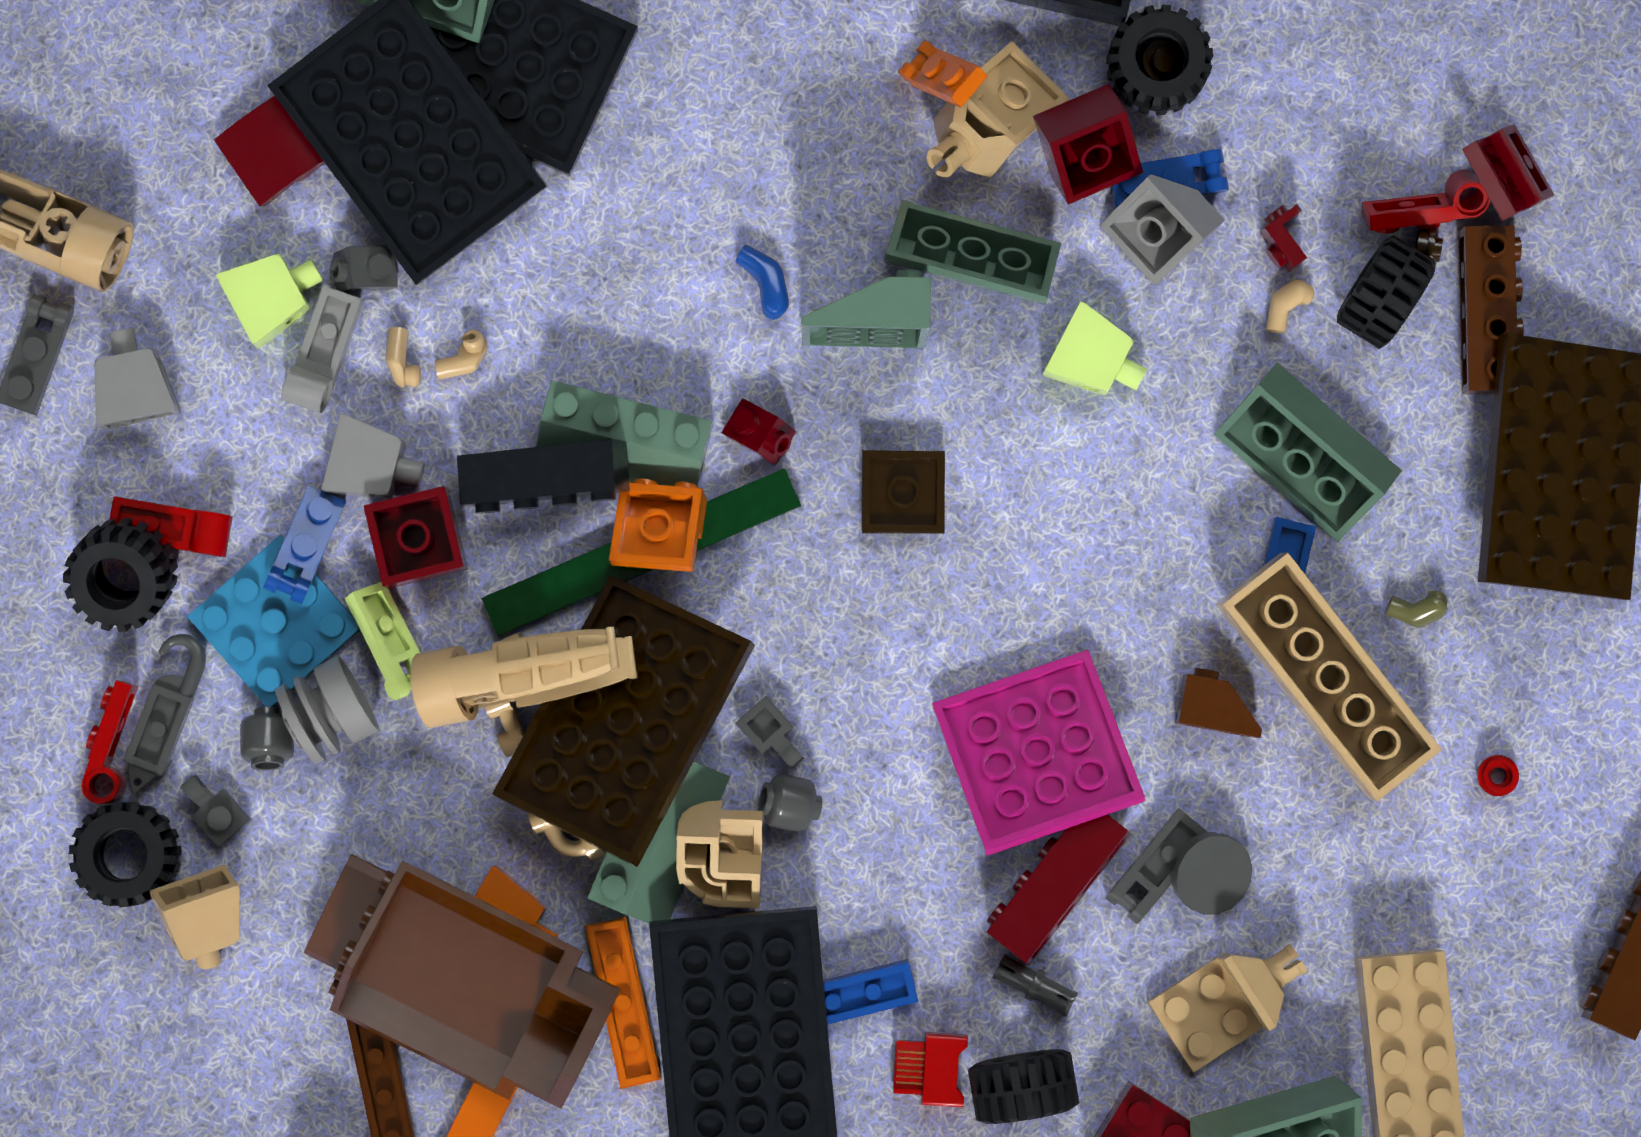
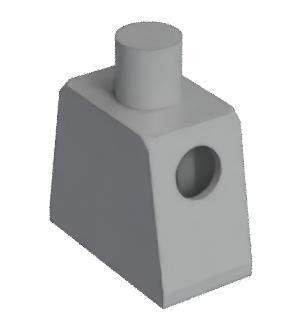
M123 329L109 333L113 355L98 358L94 363L97 426L106 430L181 414L180 406L158 351L153 348L138 350L134 329Z
M340 413L321 490L338 495L393 498L396 482L420 486L425 463L403 458L406 442L403 439Z

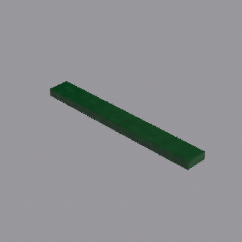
M781 469L707 501L702 539L698 538L696 552L801 507L786 469ZM608 543L481 599L497 636H501L601 593L610 575L627 582L655 569L611 565L609 561L611 543Z

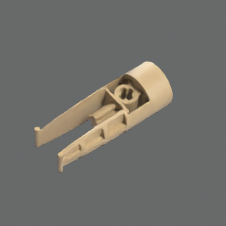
M0 170V193L22 202L19 203L9 198L1 207L0 248L99 292L107 291L118 278L130 252L134 236L133 224L128 220L51 187L39 185L19 177L16 173ZM43 244H44V247H45L46 251L41 249V247H42Z
M614 627L573 630L494 642L492 650L468 654L462 646L417 653L412 659L410 670L414 703L421 720L428 728L472 721L478 714V708L513 701H516L517 708L527 707L596 690L627 678H637L632 636L624 638L615 637Z

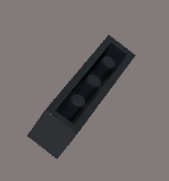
M605 439L457 455L460 505L475 507V513L477 514L500 512L501 504L513 503L515 510L539 508L538 501L552 499L553 506L577 504V497L591 495V502L616 500V493L630 491L626 441Z

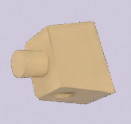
M225 864L149 890L165 930L183 960L189 961L195 958L199 968H215L221 963L220 949L234 945L239 940L240 889Z

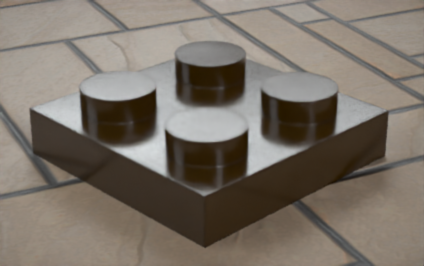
M862 450V534H944L945 451Z

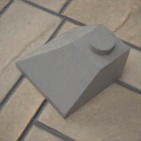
M1151 174L1099 226L1144 275L1156 285L1207 239L1225 219L1198 190Z

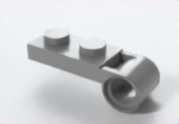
M324 285L322 286L296 364L290 368L281 392L282 400L318 413H323L339 375L364 299Z

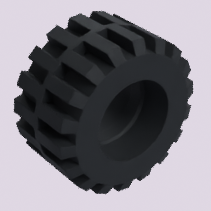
M1162 4L1161 9H1154V5L1147 6L1143 12L1138 13L1135 11L1129 15L1128 20L1125 23L1122 22L1117 29L1107 54L1106 64L1109 66L1107 76L1109 81L1114 83L1113 91L1117 97L1122 95L1125 98L1124 104L1132 108L1134 104L1140 107V113L1147 115L1149 111H1156V116L1166 115L1169 110H1173L1175 113L1182 110L1185 104H1190L1194 101L1204 87L1213 66L1211 65L1213 48H1209L1208 45L1210 41L1208 32H1202L1200 29L1202 23L1196 17L1193 20L1186 17L1188 11L1182 8L1178 12L1171 11V5ZM1153 39H1161L1172 43L1179 50L1183 59L1181 73L1178 77L1168 81H1157L1147 77L1139 69L1135 56L1139 46Z
M1395 235L1385 239L1343 301L1337 314V323L1376 348L1384 347L1393 339L1421 298L1434 275L1436 261Z
M122 518L118 524L115 519L107 520L101 527L97 525L91 529L68 556L64 565L68 569L63 573V583L70 585L65 590L67 599H75L76 603L72 608L77 614L83 611L88 615L85 621L93 625L98 621L102 623L101 629L110 631L114 625L117 626L118 632H127L132 625L137 629L142 627L147 620L151 621L173 593L171 590L176 585L178 578L177 575L173 574L178 568L177 559H169V555L173 552L170 543L163 545L160 542L163 535L158 530L153 534L147 531L149 524L140 521L137 526H133L131 518ZM116 558L129 564L139 578L140 589L137 591H124L113 586L104 575L102 559Z
M135 802L104 805L97 808L95 813L88 814L82 820L84 823L82 827L75 829L72 837H75L76 840L74 845H69L68 853L73 854L74 863H69L71 872L77 873L78 879L75 882L79 888H85L88 891L87 896L93 900L98 899L102 901L103 905L110 907H130L152 900L149 890L174 882L172 877L174 873L179 872L181 865L177 863L178 855H182L181 846H177L175 839L179 835L176 829H171L169 826L170 820L165 815L158 814L156 812L157 809ZM126 829L136 832L143 839L147 848L145 867L138 876L132 879L117 878L108 870L104 861L105 844L109 837L119 830Z
M1050 1049L1007 1055L978 1062L968 1069L976 1121L986 1124H1001L1032 1120L1067 1112L1080 1103L1071 1052L1065 1050Z

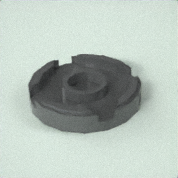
M1205 832L1191 838L1180 848L1175 858L1177 860L1175 870L1172 869L1171 872L1174 893L1185 906L1202 915H1218L1232 909L1244 897L1251 884L1253 867L1249 853L1239 841L1226 834Z

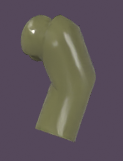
M1438 590L1428 592V596L1415 604L1392 596L1385 610V615L1413 627H1423L1441 619L1446 614L1448 599L1443 592Z

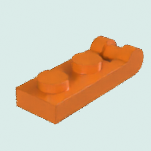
M925 40L916 49L918 54L911 63L905 62L898 70V74L913 87L958 107H962L988 77L978 65L939 50Z

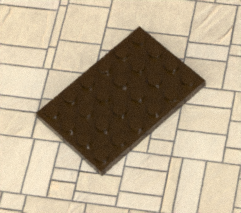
M1510 333L1499 334L1478 582L1615 600H1631L1641 484V353Z
M610 575L581 630L614 627L615 637L624 638L632 636L637 678H627L596 690L541 703L492 794L498 799L638 867L752 653L755 644L749 639Z

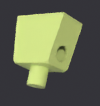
M275 254L216 275L250 341L258 349L311 309L303 291L323 281L312 259L290 270L286 260L280 254Z
M1080 301L1042 375L1106 395L1114 380L1137 390L1147 368L1126 358L1134 340L1086 303Z

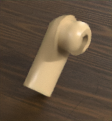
M1296 279L1291 280L1274 292L1270 298L1265 330L1281 334L1286 333L1289 311L1298 305H1308L1314 299L1315 292L1312 285L1304 280Z
M392 327L388 331L385 355L388 368L395 384L399 387H417L421 382V368L418 365H407L406 360L409 331L402 327Z
M469 330L463 334V342L456 356L435 360V368L439 380L471 374L478 369L487 353V340L480 331Z

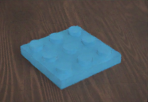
M282 535L274 539L187 616L266 707H274L278 703L275 688L287 684L293 690L295 688L294 678L301 676L305 680L314 672V667L324 663L360 631L353 615L316 573L302 605L290 600L291 595L277 589L273 593L263 588L285 539ZM286 567L283 573L296 580H299L301 575L300 572Z

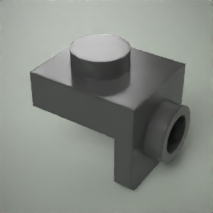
M349 246L333 254L330 274L333 282H335L336 290L347 293L352 290H390L398 287L396 258L387 246Z

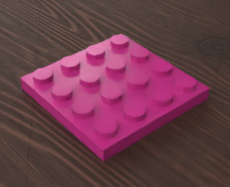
M1089 650L932 703L986 856L1145 802V795Z

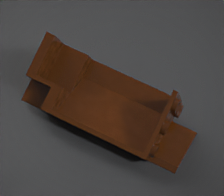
M351 854L304 950V954L336 969L333 977L334 981L328 992L334 996L330 1011L508 1100L515 1087H518L560 1109L577 1081L621 990L576 967L584 951L403 860L396 873H393Z

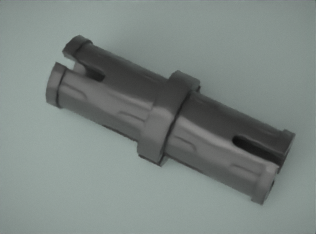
M1004 954L992 977L1025 993V999L1032 1001L1034 998L1059 1011L1064 1016H1067L1072 1007L1071 1004H1073L1078 995V992L1072 991L1045 977L1046 972L1039 969L1036 972L1009 958L1006 954Z

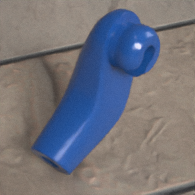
M744 245L737 255L736 263L757 281L763 314L769 319H778L783 316L789 307L783 271L776 260L748 245Z

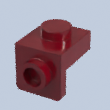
M1298 204L1289 210L1282 205L1264 219L1268 226L1260 233L1269 245L1265 251L1270 260L1279 269L1284 266L1289 273L1307 259V256L1284 227L1302 211Z
M742 398L721 433L732 441L758 454L767 462L776 465L782 455L788 451L796 431L778 416Z

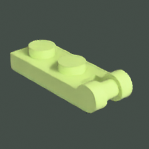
M382 582L350 593L344 599L385 679L384 687L387 695L395 701L408 696L412 690L410 675L412 659L420 651L389 589L383 587ZM400 664H404L407 675L404 674Z

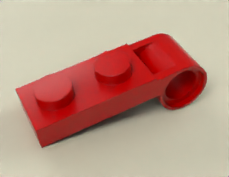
M1462 169L1454 172L1447 179L1445 193L1362 202V214L1370 231L1375 230L1377 233L1390 234L1399 231L1401 227L1416 226L1419 229H1430L1439 227L1440 223L1480 216L1489 207L1490 198L1476 173L1472 170ZM1469 187H1476L1472 197L1466 200L1459 199L1463 190Z
M113 497L109 520L115 519L118 524L122 518H131L133 526H137L142 521L149 524L147 531L153 534L158 530L163 535L160 542L163 545L170 543L172 549L226 557L233 516Z
M116 680L114 687L108 686L100 704V709L105 710L100 726H93L86 743V748L91 750L88 756L90 760L83 776L81 787L84 796L95 804L115 803L122 798L126 790L124 775L118 769L110 767L139 687L125 681ZM104 773L113 780V790L107 797L100 796L95 789L97 778Z

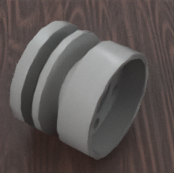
M339 655L314 667L315 679L318 684L317 688L312 689L301 676L293 679L298 698H296L287 684L275 688V694L281 709L280 713L290 735L298 747L306 752L315 765L326 760V754L321 741L325 743L333 755L341 752L336 733L343 731L351 742L357 744L380 731L375 715L360 686Z

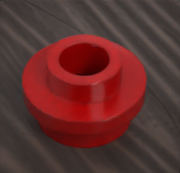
M1493 755L1484 759L1479 765L1477 781L1481 789L1487 794L1504 796L1516 788L1519 781V771L1516 764L1510 758L1503 755ZM1494 768L1502 769L1505 775L1504 780L1499 784L1494 783L1490 778L1491 771Z

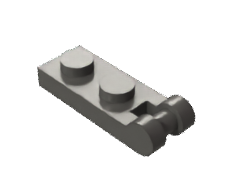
M35 293L31 296L26 309V317L0 386V404L37 416L74 314L73 306L60 303L59 306L47 302V297ZM41 318L53 321L50 333L38 329Z
M1178 808L1123 876L1110 889L1105 899L1114 906L1117 903L1129 912L1127 917L1138 924L1172 884L1171 872L1172 869L1175 870L1177 862L1175 858L1180 848L1191 838L1207 831ZM1136 881L1147 890L1140 900L1128 891Z

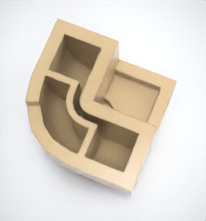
M722 800L706 801L691 806L682 813L678 821L676 871L679 884L683 883L690 892L702 898V904L716 907L760 908L763 811L722 810Z

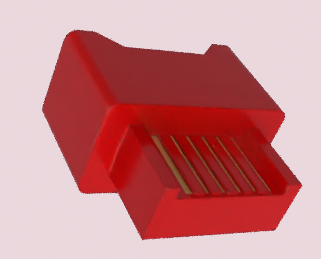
M925 1032V1041L896 1039L893 1093L921 1095L922 1105L964 1108V1096L957 1088L959 1054L968 1047V1035Z

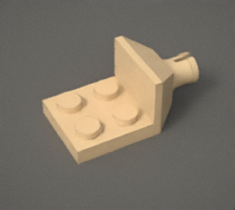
M1013 41L981 67L988 77L962 107L946 102L934 118L933 123L939 144L927 152L926 158L931 169L942 160L946 161L937 170V175L945 178L950 177L961 165L966 171L991 178L1012 152L1037 130L1033 116L1070 99Z
M1291 944L1286 945L1284 949L1264 960L1253 956L1223 952L1147 1001L1190 1070L1194 1073L1262 1028L1268 1031L1274 1029L1277 1026L1284 999V993L1281 989L1296 977L1307 973L1308 970L1303 961H1299V959L1283 968L1286 964L1299 957Z

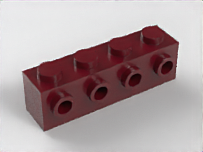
M1107 814L1067 828L1058 840L1052 836L1038 854L1042 861L1033 872H1030L1028 869L1025 870L1014 884L1012 889L1017 893L1006 906L1001 902L987 919V923L991 925L987 933L1027 965H1030L1131 835L1130 832Z

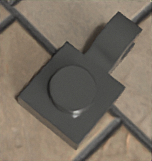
M767 696L735 722L762 755L773 747L791 769L804 759L785 737L794 727Z
M196 775L191 776L180 786L183 792L200 807L191 817L217 847L223 845L251 820L225 789L220 790L214 796Z

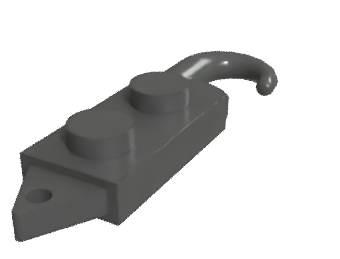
M177 634L170 636L159 649V654L165 655L173 646L182 645L189 649L191 659L184 677L165 675L158 678L152 685L123 760L128 764L132 793H138L159 775L165 776L193 704L195 692L205 669L206 653L199 640L191 635ZM138 778L142 781L140 786H137L135 783Z

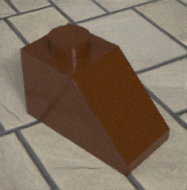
M1195 668L1194 675H1183L1175 724L1251 738H1261V727L1229 681L1218 679L1219 672Z

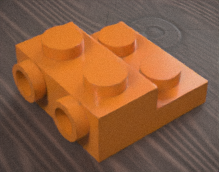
M635 479L633 483H629L630 491L619 492L609 555L611 565L693 572L698 538L702 539L707 498L703 489L689 482H676L674 486L658 485L657 482L649 479Z

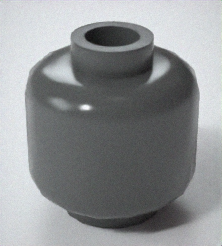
M278 708L254 709V715H250L241 721L240 755L245 761L251 763V768L263 771L277 770L284 767V762L293 757L294 740L281 714H279Z
M779 774L773 777L770 783L765 782L759 796L758 811H763L765 822L770 827L802 832L808 828L812 820H818L820 817L822 797L816 795L815 785L811 780Z

